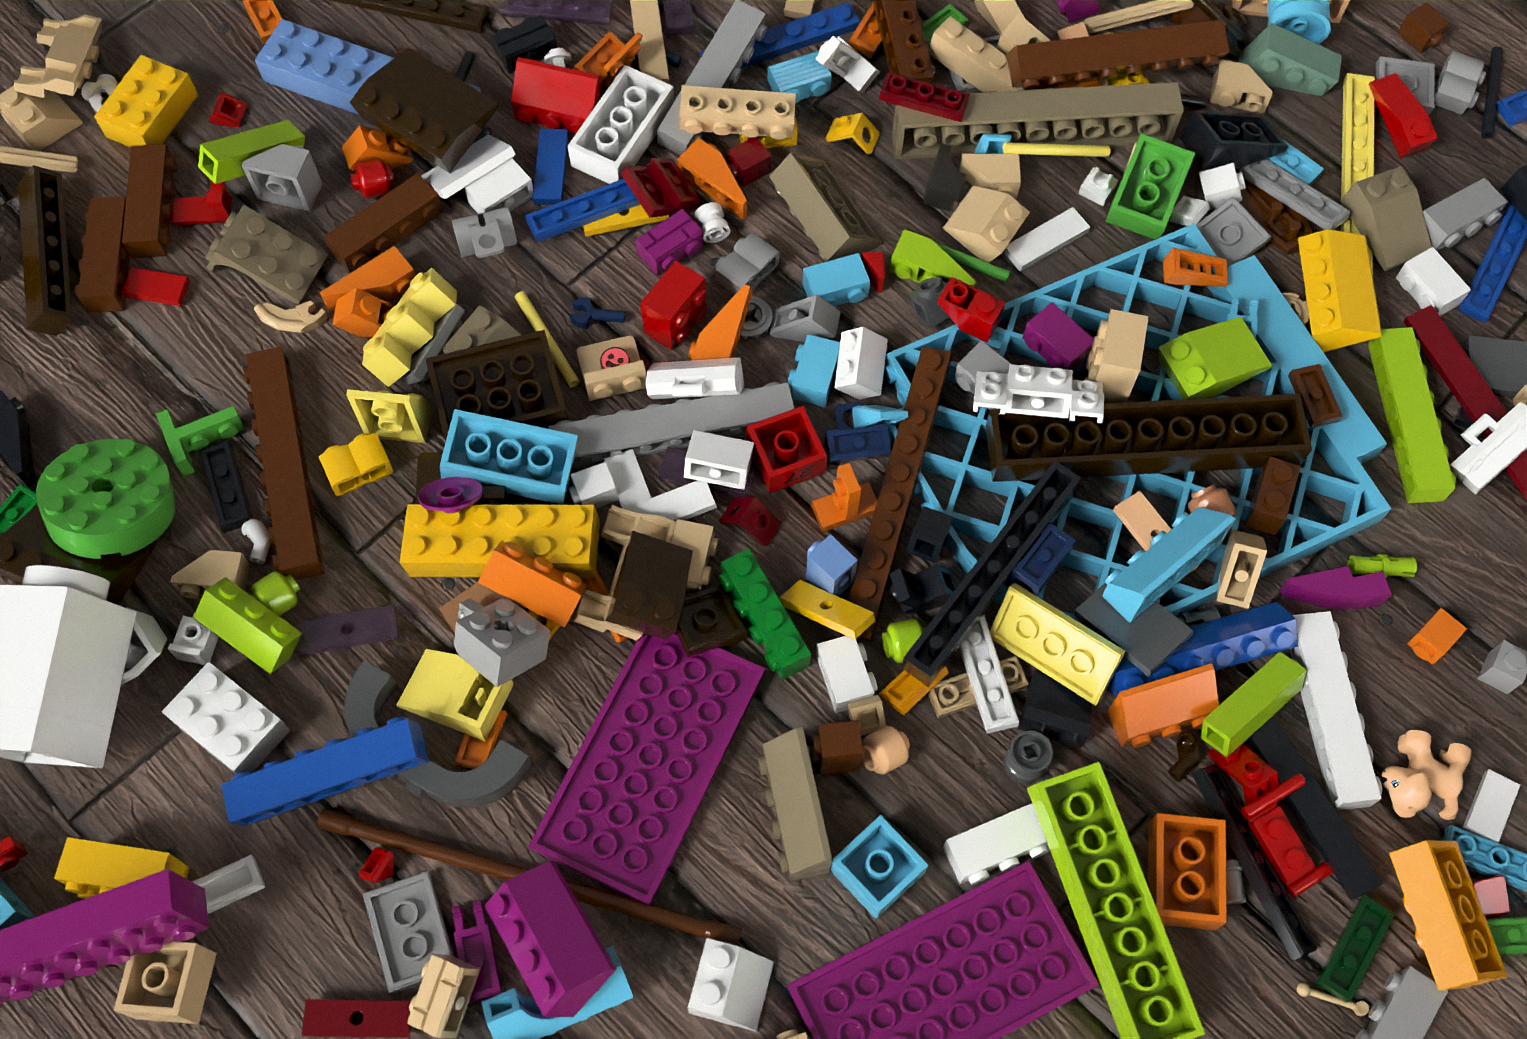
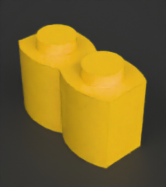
M377 433L360 434L348 445L331 446L319 456L336 496L355 491L364 484L376 482L394 472Z

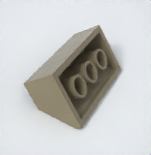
M790 152L769 176L775 184V191L786 200L790 206V213L799 219L804 226V233L815 242L819 248L818 253L824 260L831 261L856 253L861 255L863 252H868L882 243L824 160Z
M799 727L764 743L763 755L757 756L761 776L767 775L769 787L764 788L767 807H774L776 819L771 820L773 836L775 840L781 839L783 852L778 853L781 873L788 872L790 882L829 874L832 862L803 727Z

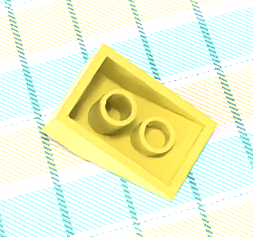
M347 389L346 396L364 433H377L379 439L426 443L432 409L427 397L416 393L401 395L385 390L370 392Z

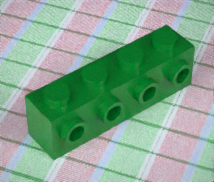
M748 548L722 561L719 580L725 591H730L735 599L734 606L740 617H745L750 625L749 632L757 645L761 644L766 653L764 657L771 671H776L783 681L810 667L811 653L750 549Z

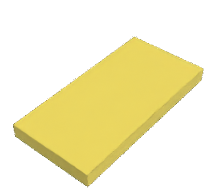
M1016 583L1009 586L990 629L994 642L1095 706L1101 702L1125 653V650Z

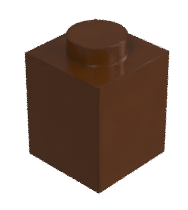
M1427 2L1407 14L1398 33L1421 54L1430 47L1436 48L1444 41L1446 37L1444 33L1450 23Z

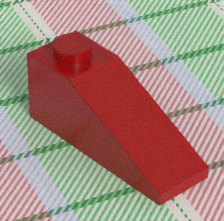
M1397 73L1374 80L1368 84L1400 159L1426 150L1438 139L1428 113Z

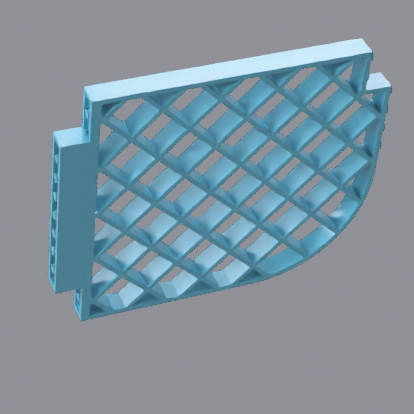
M1194 223L1005 303L1003 315L998 326L1009 322L1007 330L997 327L989 342H984L988 346L1000 349L999 355L1003 358L1006 351L1047 363L1044 357L1026 345L1025 340L1022 338L1023 334L1013 332L1017 318L1031 312L1038 314L1053 302L1077 325L1098 332L1101 320L1106 321L1109 314L1076 304L1080 291L1091 286L1126 295L1121 310L1124 312H1129L1132 298L1175 310L1169 332L1147 325L1144 346L1155 350L1181 336L1177 332L1183 312L1221 323L1227 321V315L1230 314L1232 297L1239 298L1240 308L1237 315L1249 316L1248 310L1251 300H1258L1256 317L1259 318L1256 341L1272 364V368L1252 377V379L1264 382L1261 396L1272 395L1274 385L1281 395L1295 394L1288 377L1291 370L1320 364L1343 416L1339 422L1310 428L1306 420L1312 451L1301 465L1286 521L1278 530L1282 532L1277 555L1270 559L1265 558L1258 579L1380 522L1392 509L1361 465L1376 458L1387 445V442L1255 255L1227 267L1229 284L1226 287L1207 286L1215 299L1189 292L1191 285H1182V288L1178 289L1139 277L1143 264L1152 260L1163 262V259L1172 248L1217 257ZM1211 267V274L1215 275V268ZM1131 269H1134L1132 275L1124 273ZM1072 295L1070 302L1061 300ZM953 325L887 353L884 376L888 383H893L897 389V397L902 405L899 409L904 410L911 386L902 367L915 370L922 347L952 352L954 345L967 339L975 342L982 340L961 331L957 325ZM1087 359L1073 371L1088 375L1089 369H1086ZM951 361L946 380L957 383L954 377L958 362ZM1161 364L1159 365L1157 375L1140 370L1132 388L1133 390L1150 394L1149 401H1158L1159 397L1166 400H1182L1171 380L1165 378L1166 372ZM1219 394L1213 398H1223L1228 396ZM939 406L934 421L935 425L961 432L971 437L962 462L927 451L925 453L921 470L956 480L947 509H942L921 471L918 476L914 496L918 495L922 502L921 509L925 506L954 517L945 545L958 565L968 574L977 560L967 550L956 532L992 543L1007 523L1014 499L1023 502L1035 485L1022 481L993 482L990 471L969 465L977 438L987 441L985 427L987 420L984 419L986 407H980L978 416L975 417ZM888 420L881 421L883 424H888L892 450L900 422L889 425ZM1315 446L1337 478L1310 470ZM1262 468L1239 469L1241 473L1235 497L1230 496L1236 508V515L1234 516L1236 520L1223 539V543L1206 558L1217 563L1212 586L1200 590L1177 583L1161 596L1176 602L1164 607L1174 616L1178 617L1181 612H1190L1216 599L1222 559L1231 530L1237 531L1240 519L1246 520L1251 502L1245 500L1251 474L1259 475ZM1195 471L1185 472L1183 480L1159 473L1102 476L1125 483L1120 503L1131 496L1133 486L1176 499L1177 502L1170 524L1171 529L1174 528L1172 526L1174 521L1184 513L1186 503L1193 499L1191 494L1205 488L1192 484ZM962 483L1008 497L999 526L953 511ZM1305 490L1346 502L1341 525L1334 528L1299 517ZM1072 497L1059 515L1056 524L1058 529L1063 531L1066 517L1070 516L1112 530L1104 559L1072 549L1061 564L1062 566L1097 576L1095 592L1116 569L1119 568L1123 571L1127 568V566L1112 562L1120 532L1130 536L1133 535L1112 509ZM1358 508L1363 514L1357 517ZM1294 536L1308 540L1291 548ZM1046 585L1037 595L1040 599L1043 597ZM1007 586L1004 587L995 599L1000 604H1002L1009 587ZM1063 612L1066 615L1073 618L1074 620L1081 623L1082 625L1086 626L1077 617H1075L1074 614Z

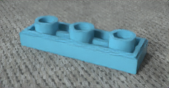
M1453 825L1446 827L1443 841H1457L1468 870L1489 878L1503 875L1507 885L1527 892L1526 853ZM1493 856L1497 858L1498 863L1494 861Z

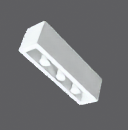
M1032 803L951 837L945 841L943 846L959 883L962 884L969 881L971 885L989 878L988 872L999 867L1001 872L1016 867L1020 864L1018 859L1030 854L1031 858L1034 859L1050 851Z

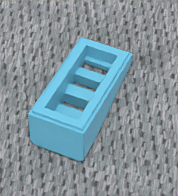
M862 405L852 408L854 429L883 424L881 422L883 420H888L889 425L896 424L908 418V411L879 405Z

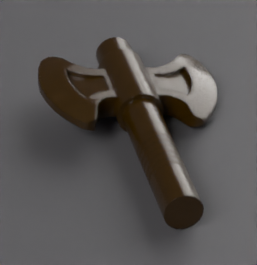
M1191 0L1212 21L1224 20L1229 46L1228 54L1233 58H1239L1238 45L1243 48L1249 43V39L1240 29V26L1247 25L1242 14L1230 6L1223 7L1222 14L1209 0Z

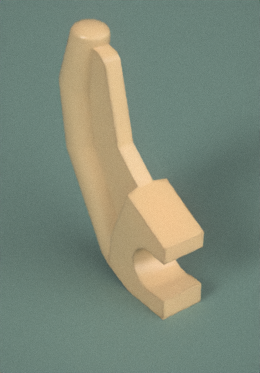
M312 301L286 310L270 303H258L254 307L255 312L263 323L279 331L306 333L318 328L328 319V315L323 309L317 314L311 315L316 310L315 304Z

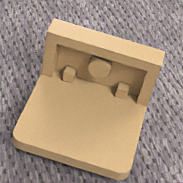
M632 336L581 346L577 349V357L589 401L646 388V370L643 360L640 361L635 339ZM620 347L629 354L630 363L601 370L600 357L608 348Z

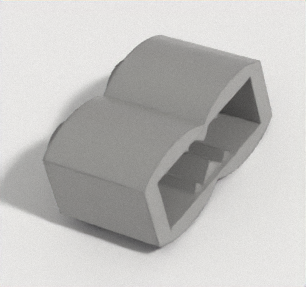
M1452 50L1442 67L1438 83L1435 87L1434 105L1461 115L1467 107L1472 108L1479 95V92L1475 91L1476 87H1480L1486 75V72L1482 71L1484 61Z
M751 233L746 238L742 237L735 244L733 252L727 256H722L715 265V281L734 295L744 284L749 285L753 292L758 284L777 267L780 252L754 233Z

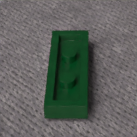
M1361 896L1315 984L1345 1003L1350 1002L1395 913L1368 896Z

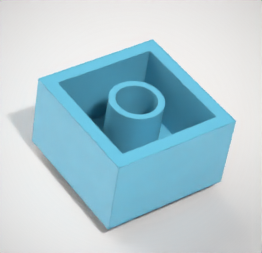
M880 815L832 859L830 871L875 919H878L925 874L928 864Z

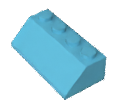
M454 409L439 466L441 479L448 477L471 478L478 481L481 486H505L508 494L564 505L578 435Z
M1201 507L1195 509L1191 514L1184 512L1172 524L1174 528L1168 533L1164 530L1161 531L1150 542L1152 547L1146 552L1143 550L1137 551L1127 562L1129 566L1123 571L1119 568L1116 569L1105 580L1107 587L1102 597L1131 623L1220 546L1236 519L1230 514Z

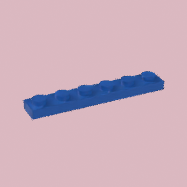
M848 2L769 28L760 42L756 40L753 45L754 52L748 63L743 62L740 69L831 39L832 36L837 37L855 31L860 24V20L852 5Z

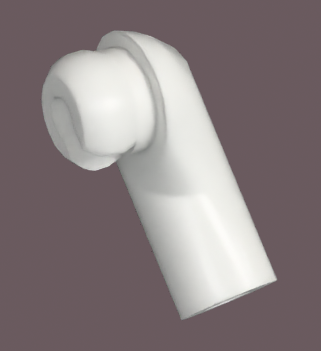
M250 519L244 522L241 527L242 534L247 535L254 543L249 560L257 564H265L271 545L268 530L261 521Z

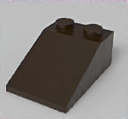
M632 531L605 621L668 640L676 631L693 550Z

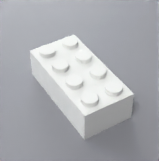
M624 65L569 143L568 151L571 167L609 184L623 179L621 176L626 166H635L656 136L657 129L673 105V86Z

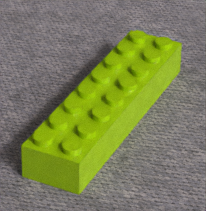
M1100 762L1028 787L1029 796L1121 1039H1194L1205 1035Z

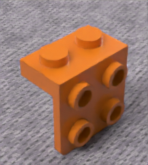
M609 31L574 66V70L599 75L601 89L604 86L608 89L623 66L627 65L630 67L636 60L634 56L642 48L639 43L643 35L637 32L626 44H623Z

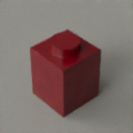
M753 137L728 150L727 165L734 178L738 180L742 187H745L771 173L772 155L757 137Z

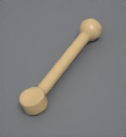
M1300 983L1297 986V992L1300 996L1306 997L1310 995L1353 1009L1354 1013L1358 1016L1366 1015L1369 1012V1006L1364 1001L1345 1003L1336 996L1311 989L1306 983Z

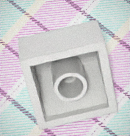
M706 938L688 1005L689 1014L756 1032L774 962L742 947Z

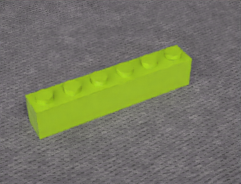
M1413 327L1381 329L1383 337L1370 340L1368 348L1407 503L1444 501L1454 491L1456 477L1450 470L1448 448L1443 444L1441 421L1436 417L1433 406L1434 395L1429 390L1427 383V368L1422 364L1420 357V342L1415 338Z

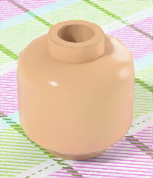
M884 726L868 734L862 741V763L869 771L882 775L902 766L909 757L910 743L907 736L892 726Z

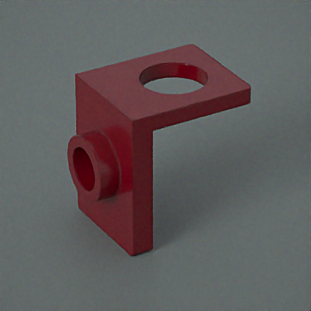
M755 496L734 497L719 520L721 524H739L761 546L769 544L781 525V521ZM741 505L738 512L731 516L732 512Z

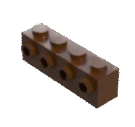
M872 0L890 73L931 83L935 78V68L930 63L929 44L924 38L923 20L918 14L917 0Z

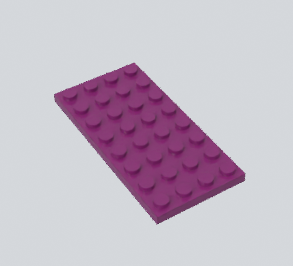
M676 632L668 640L643 633L636 641L531 839L528 848L625 896L647 905L652 904L765 674V668L721 648L688 657Z
M1027 861L788 984L787 988L812 1039H1001L1099 986V983L1030 861Z

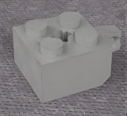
M504 596L485 607L470 598L459 603L458 618L460 620L456 621L454 647L463 660L496 687L546 660L550 630L512 600Z

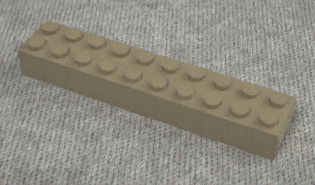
M1158 82L1152 84L1133 83L1115 86H1077L1058 89H1021L1017 91L968 93L970 97L962 122L895 105L892 127L895 160L975 154V149L983 133L1011 135L1010 143L1110 146V148L1134 147L1136 140L1139 139L1142 133L1171 144L1184 110L1178 82Z

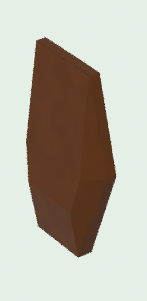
M1244 179L1246 189L1240 190L1243 201L1239 203L1271 235L1269 242L1286 255L1299 249L1298 238L1313 234L1306 218Z

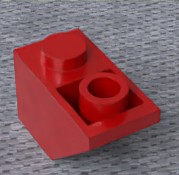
M954 277L950 278L937 301L961 331L986 343L989 342L998 327L1006 303Z

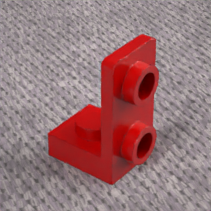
M211 181V188L207 190L206 196L175 198L172 208L173 224L190 225L226 222L232 212V196L225 182L214 184Z
M1241 744L1228 757H1225L1214 748L1208 751L1209 758L1243 786L1245 805L1279 785L1277 771L1244 744Z

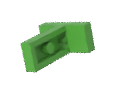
M235 406L178 427L177 422L168 409L156 413L174 464L184 477L195 473L188 452L204 449L210 443L223 438H231L238 432L246 429Z

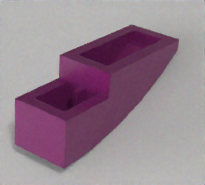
M1349 566L1288 578L1279 589L1281 596L1295 601L1336 609H1363L1382 606L1392 595L1383 572L1353 577Z

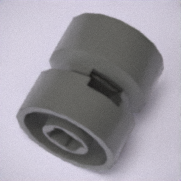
M1033 730L1023 731L1015 736L1003 760L1004 770L1010 779L1016 783L1026 785L1033 784L1042 777L1053 756L1052 745L1048 738Z

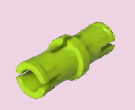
M1377 554V556L1371 557L1351 555L1349 557L1350 560L1347 562L1352 576L1383 572L1385 578L1388 576L1414 577L1417 572V562L1414 557H1388L1387 554Z

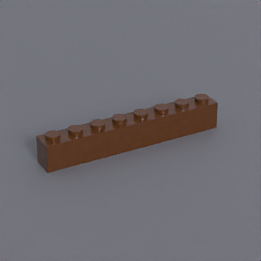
M1215 20L1016 45L1006 56L1012 88L1023 86L1024 90H1030L1039 87L1040 84L1049 83V86L1053 87L1062 85L1068 80L1083 83L1090 81L1092 77L1101 76L1102 80L1115 78L1121 73H1127V76H1136L1142 74L1144 70L1160 73L1168 70L1169 67L1175 66L1178 67V70L1191 68L1198 63H1203V66H1212L1218 64L1220 58L1229 53L1224 20Z
M282 346L246 354L248 366L243 367V372L247 384H251L252 392H247V398L250 408L255 410L256 418L251 419L254 434L259 436L260 444L255 445L257 458L260 463L263 462L264 471H261L259 475L264 490L267 489L268 498L264 499V507L267 516L272 519L273 526L268 527V534L272 545H276L277 554L272 555L275 571L281 572L284 577L290 574L295 581L325 574L290 361Z

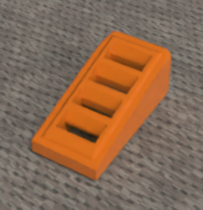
M1172 248L1163 259L1164 283L1226 287L1229 284L1227 259ZM1211 267L1215 268V275L1211 274Z

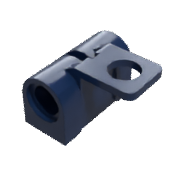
M854 402L836 405L837 429L827 430L824 435L828 464L889 457L891 455L888 424H877L871 427L854 429V426L845 425L842 419L843 413L847 410H852L855 406H862L864 403Z
M1049 522L1026 556L1012 570L1010 583H1016L1037 596L1072 551L1076 540Z

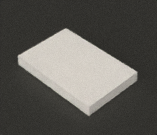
M488 134L468 148L451 173L436 166L421 177L440 197L447 199L514 157L515 153L512 146Z

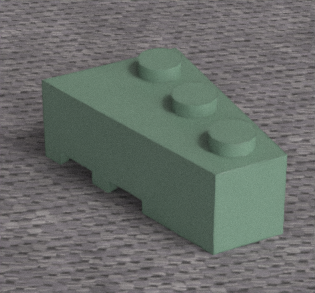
M1271 23L1240 53L1238 63L1248 64L1267 86L1323 96L1339 81L1342 55Z

